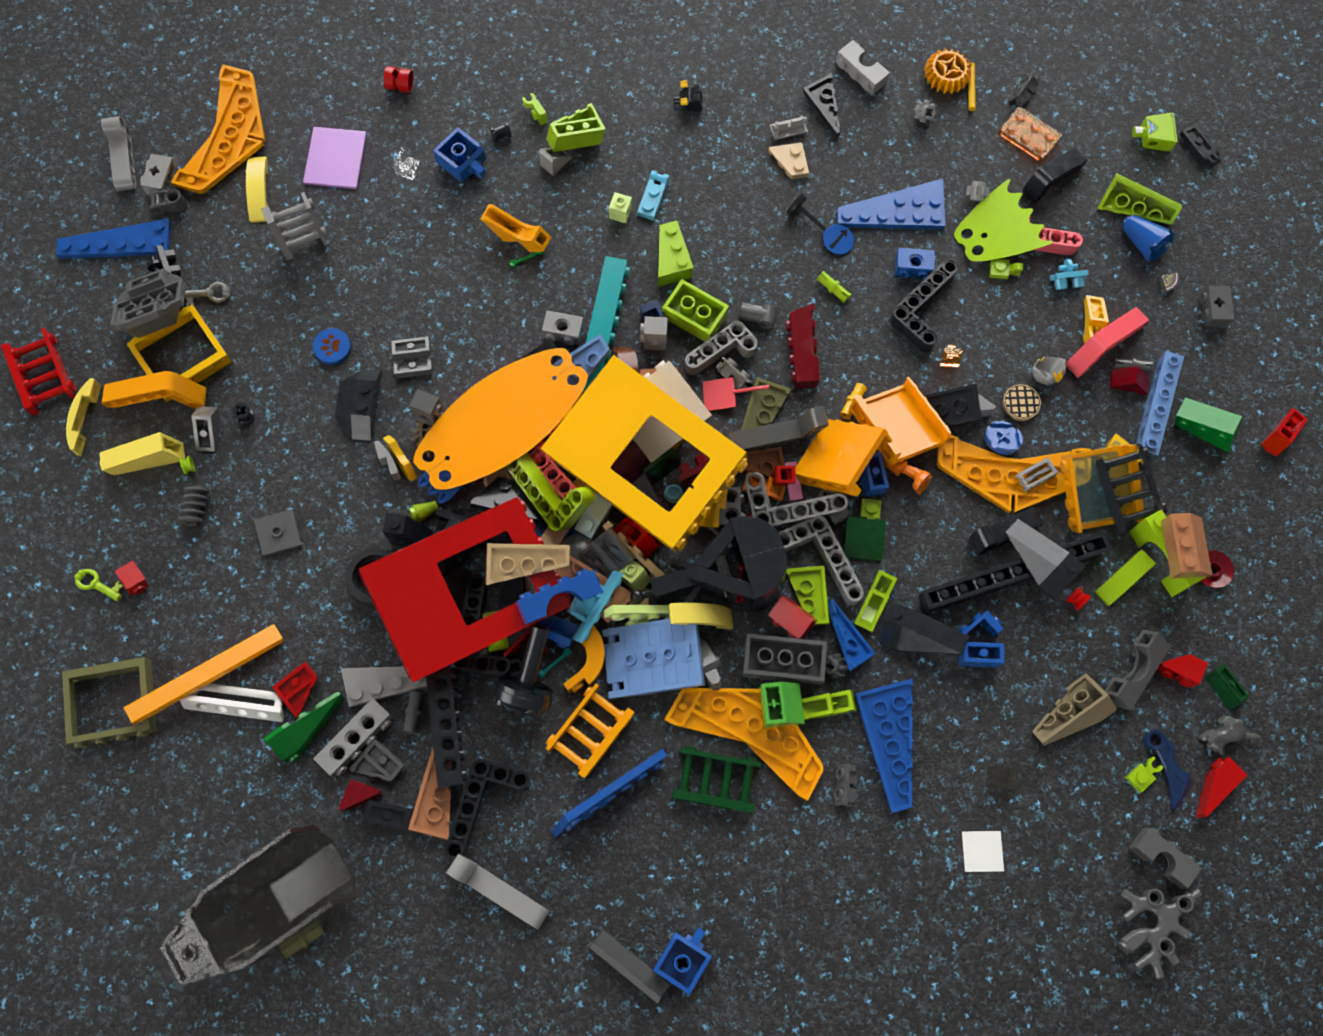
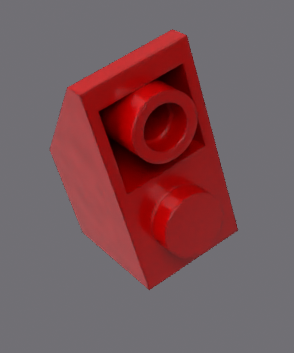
M1188 654L1161 663L1157 670L1164 677L1174 678L1182 686L1190 688L1200 684L1208 663Z

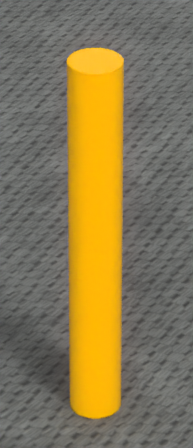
M971 62L969 63L972 67V75L968 83L969 111H974L976 109L975 63Z

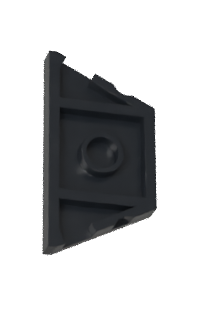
M497 477L470 503L471 508L487 511L518 497L520 501H524L527 507L526 515L528 519L532 518L534 523L544 525V519L519 484L514 480Z

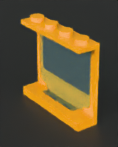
M1123 444L1061 456L1060 468L1064 474L1063 488L1066 491L1067 497L1065 506L1069 512L1068 526L1071 531L1083 533V529L1114 524L1093 458L1101 456L1104 460L1107 459L1109 461L1137 452L1136 445ZM1138 460L1110 468L1111 470L1108 471L1109 477L1116 479L1138 472ZM1140 479L1116 486V489H1113L1115 496L1123 497L1142 491ZM1143 498L1123 504V507H1120L1121 514L1129 515L1144 510ZM1145 518L1136 520L1135 522H1141Z

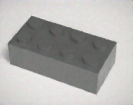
M747 633L744 645L742 677L821 686L825 680L827 642Z

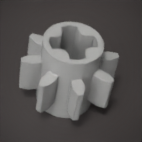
M926 99L924 103L918 101V105L914 108L915 118L920 119V122L923 123L926 120L932 121L936 114L934 108L936 105Z
M973 181L972 186H967L966 195H971L970 200L984 201V197L989 196L990 187H985L986 182Z

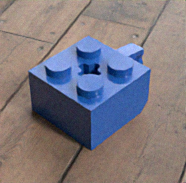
M458 127L433 150L436 163L461 183L472 173L480 179L486 175L485 169L481 166L486 160L485 150L478 142Z
M698 927L693 936L688 934L686 938L675 932L653 968L654 972L689 995L712 957L702 950L704 944L700 941L705 931ZM686 957L687 967L677 968L679 965L676 962L677 959Z

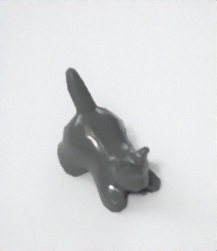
M1231 716L1220 717L1217 720L1219 724L1217 729L1208 730L1199 736L1201 741H1208V749L1220 755L1224 754L1223 748L1227 743L1242 739H1261V736L1256 733H1247L1243 720Z

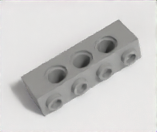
M372 698L313 759L330 776L334 778L341 776L347 770V765L352 760H357L362 754L361 750L366 745H369L373 739L377 738L376 735L381 730L384 731L392 723L390 720L393 717ZM374 719V726L371 729H366V722ZM359 734L360 739L358 743L351 744L352 736ZM344 749V757L340 760H337L336 753L339 750Z

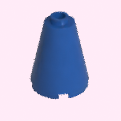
M1137 215L1126 217L1122 223V229L1148 262L1151 260L1155 261L1161 257L1168 249L1166 247L1168 242L1172 243L1175 238V233L1172 230Z

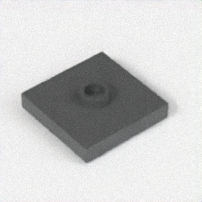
M293 509L254 520L263 557L302 547Z

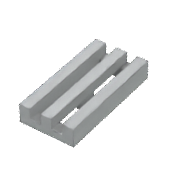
M1047 457L1016 474L1015 478L1020 481L1019 484L1027 492L1056 476L1059 472ZM1047 463L1048 467L1040 470L1039 472L1029 476L1026 479L1023 478V476H1025L1026 474L1034 471L1035 469ZM1049 470L1052 471L1050 474H1048V475L1042 477L1041 479H1039V480H1037V481L1031 483L1030 485L1027 484L1029 481H1031V480L1037 478L1038 476H1040V475H1042V474L1048 472Z

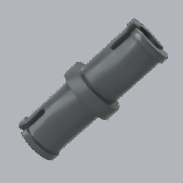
M1114 358L1113 364H1115L1113 365V370L1138 366L1144 372L1152 373L1154 368L1151 367V365H1154L1153 361H1142L1136 358H1131V360Z
M410 692L408 708L404 712L406 717L402 732L408 734L416 733L417 720L421 716V711L419 710L423 693Z

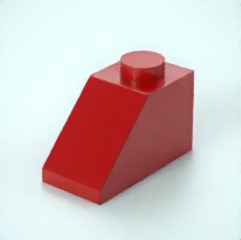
M625 517L613 530L616 534L621 532L628 540V545L630 547L632 545L636 546L642 552L645 559L659 546L648 531L628 517Z

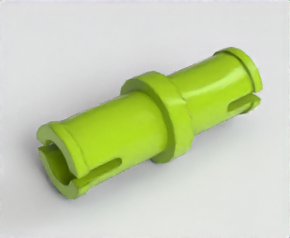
M823 271L822 275H819L816 280L824 285L830 294L833 293L845 303L852 294L845 290L838 280L835 281Z

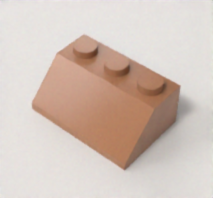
M1192 513L1170 514L1164 518L1161 523L1171 579L1212 576L1202 518Z

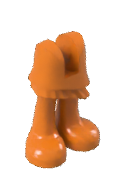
M882 455L884 466L896 476L900 473L908 475L914 480L912 487L918 495L924 492L932 478L929 472L907 465L908 461L905 460L890 466Z

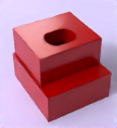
M795 466L774 467V486L795 484ZM781 474L785 475V480H781Z

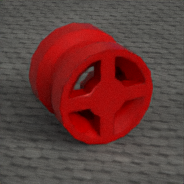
M1078 586L1066 598V601L1074 604L1075 609L1078 611L1088 602L1091 596L1082 592V588Z

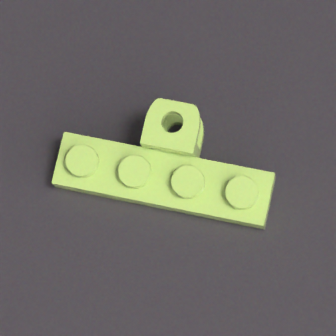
M612 605L604 610V618H612L613 621L629 618V621L625 623V626L655 621L660 618L669 619L670 610L669 605Z

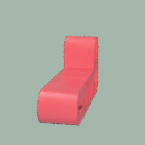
M1043 228L1039 233V238L1045 241L1054 240L1055 242L1035 250L1062 255H1074L1081 246L1083 238L1076 232Z

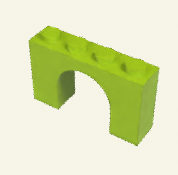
M1161 509L1142 520L1129 533L1139 548L1152 542L1167 557L1161 523L1166 518V515ZM1170 574L1161 582L1171 597L1206 577L1171 579Z

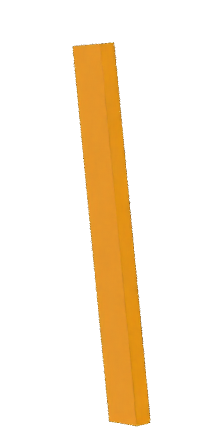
M273 624L123 708L131 723L135 726L283 643L284 640Z

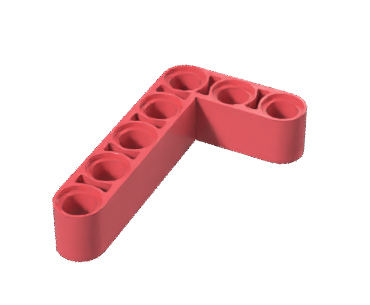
M1135 307L1095 333L1067 361L1066 367L1077 378L1081 377L1108 350L1139 331L1149 322V319Z
M559 424L546 437H550ZM541 440L532 448L534 451L528 455L563 500L569 491L576 488V486L542 451L541 447L546 441ZM542 462H546L545 465L539 466ZM558 474V476L555 479L551 480V477L553 475ZM570 487L567 492L562 493L565 488Z

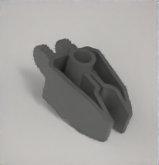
M700 638L704 681H707L711 690L716 691L722 685L719 676V667L722 664L717 655L714 656L707 642Z

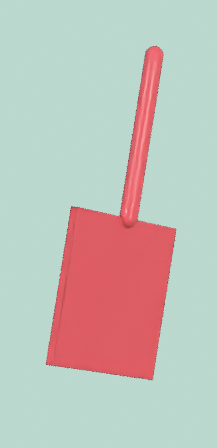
M734 377L704 381V405L708 411L736 407V393L769 389L770 386L764 385L735 390Z

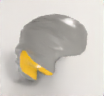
M1049 356L1043 357L1041 360L1038 359L1032 367L1034 379L1045 385L1058 383L1066 373V360Z

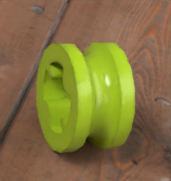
M187 456L186 459H179L185 475L189 474L190 471L196 472L194 462L190 456Z

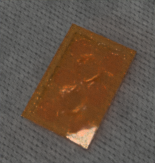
M1018 106L998 132V134L1040 162H1042L1062 136L1060 132Z

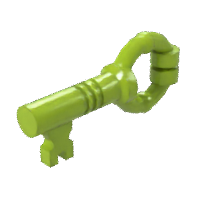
M92 569L79 570L78 574L74 576L75 584L79 589H96L117 602L122 598L119 590L123 589L124 586L119 581L116 582L115 587L109 588L100 583L98 573ZM86 574L94 577L90 585H84L80 582Z

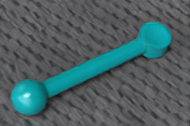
M569 648L564 649V653L543 671H539L538 677L544 678L551 668L564 657L571 655V650Z

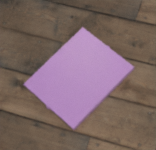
M314 127L303 184L357 189L367 132Z

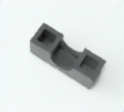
M1152 827L1143 828L1129 849L1146 862L1154 861L1159 853L1164 855L1168 861V868L1163 876L1180 889L1189 888L1202 869L1196 864V859L1179 851V846L1161 837L1162 833Z

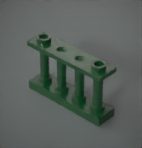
M693 746L680 748L679 755H685L680 786L677 789H673L671 799L749 814L754 813L755 804L750 803L749 794L753 769H760L761 763L757 762L756 758L745 757V760L696 751L697 748ZM693 757L705 759L701 788L698 790V793L689 792L690 788H688ZM713 761L725 763L721 793L718 794V797L710 796V792H708ZM733 765L745 767L741 798H738V801L730 800L729 796Z

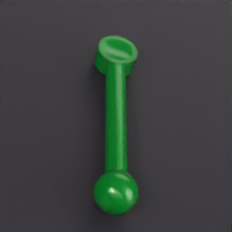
M534 252L516 261L510 260L509 265L511 268H514L518 263L537 255H543L544 252Z

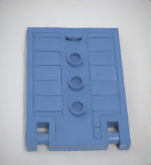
M669 618L603 630V637L608 639V644H604L607 684L612 685V691L608 692L609 699L615 700L705 686L698 624L675 625L671 624ZM619 636L620 642H616L615 637ZM624 683V689L620 690V684Z

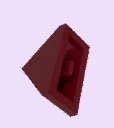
M1138 366L1111 371V389L1143 395L1148 394L1149 376Z
M350 779L339 809L345 813L367 803L368 800L382 796L383 793L376 788Z

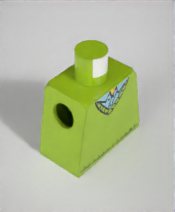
M1174 113L1145 117L1140 127H1133L1132 137H1141L1144 148L1171 152L1177 143Z

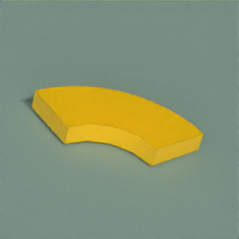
M389 435L384 437L383 440L405 476L410 481L417 479L410 461L403 454L397 441Z

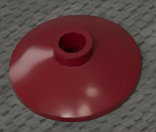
M1209 550L1211 569H1213L1214 574L1204 578L1201 582L1211 588H1222L1228 585L1234 577L1233 563L1224 553Z

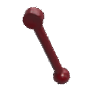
M739 563L737 566L739 579L743 580L745 565ZM738 595L736 597L737 603L744 601L743 596Z

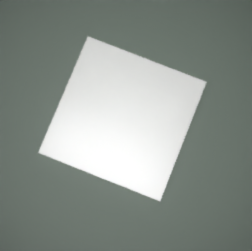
M1001 831L962 832L965 872L1004 871Z

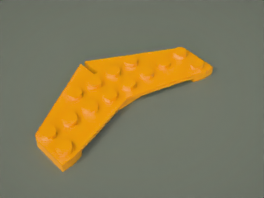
M222 65L219 74L220 89L215 126L210 137L186 166L176 172L171 181L173 187L199 194L206 193L264 146L263 142L266 141L256 83L250 71Z
M950 434L946 444L939 446L937 449V466L940 470L1007 513L1011 512L1013 497V514L1066 493L1063 488L1064 474L1060 468L1061 456L1090 451L1091 449L1078 448L1068 452L1014 459L1006 458L961 441L959 437ZM1048 457L1059 473L1025 492L1023 490L1024 487L1019 484L1020 481L1015 478L1016 474ZM1091 457L1073 460L1077 488L1085 485L1090 480ZM1047 463L1035 469L1034 471L1026 474L1025 476H1023V478L1026 479L1029 476L1048 467ZM1049 470L1048 472H1046V473H1044V474L1038 476L1037 478H1035V479L1029 481L1027 484L1030 485L1031 483H1033V482H1035V481L1041 479L1042 477H1044V476L1050 474L1052 471Z
M711 688L682 689L664 721L673 726L746 743L799 797L806 801L809 800L823 773V764L798 725L764 728L759 689L720 688L716 691L711 690Z

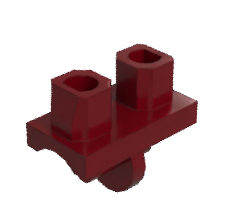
M703 454L694 458L697 467L691 469L688 462L678 466L681 474L679 478L684 485L690 482L693 483L709 462Z

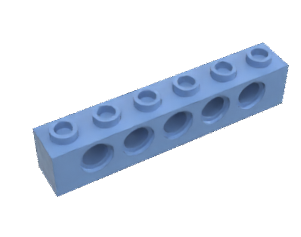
M1165 351L1157 360L1135 443H1140L1143 447H1147L1150 458H1147L1148 463H1151L1159 455L1184 356Z

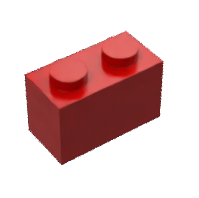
M782 596L768 614L772 618L771 622L779 628L784 627L787 630V634L791 638L804 639L818 621L787 596Z

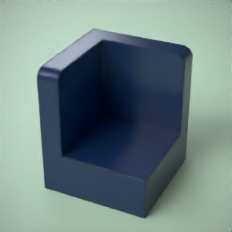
M657 300L640 306V316L643 323L645 322V316L665 317Z

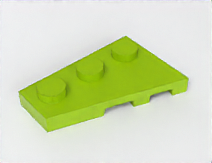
M813 566L786 569L801 607L818 620L814 626L829 625L825 567Z

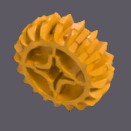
M945 48L943 51L938 50L936 53H933L927 60L924 69L925 78H927V84H931V89L936 87L937 92L942 90L944 94L947 91L950 94L954 91L958 93L960 89H964L967 83H969L972 67L969 64V59H965V54L960 55L959 50L953 52V49L947 51Z

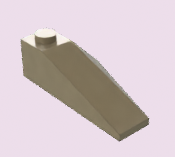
M1087 673L1069 685L1066 689V695L1061 700L1058 699L1056 701V707L1053 711L1046 714L1032 731L1044 746L1099 723L1117 710L1110 696Z

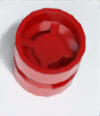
M386 66L383 77L384 88L394 91L398 88L401 92L410 93L414 82L413 70L405 68L399 70L398 67Z

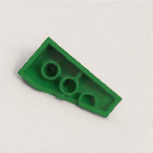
M340 692L334 693L316 704L314 711L301 713L296 722L292 724L286 722L266 736L264 740L282 761L286 763L297 761L302 756L301 753L307 749L343 701L344 696Z

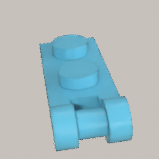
M652 170L637 211V216L654 221L670 175H661L657 171ZM655 181L661 182V184L657 185L655 184Z

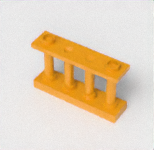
M595 684L593 687L589 686L583 694L585 698L558 733L556 735L552 734L545 743L548 745L546 750L549 753L555 748L575 763L580 770L578 775L584 780L587 779L635 715V712L629 708L626 711H620L597 693L600 689L598 684ZM591 699L616 717L617 723L613 728L606 726L584 709ZM579 715L603 733L605 738L601 744L593 742L572 725ZM566 732L591 750L592 755L588 760H583L560 742Z

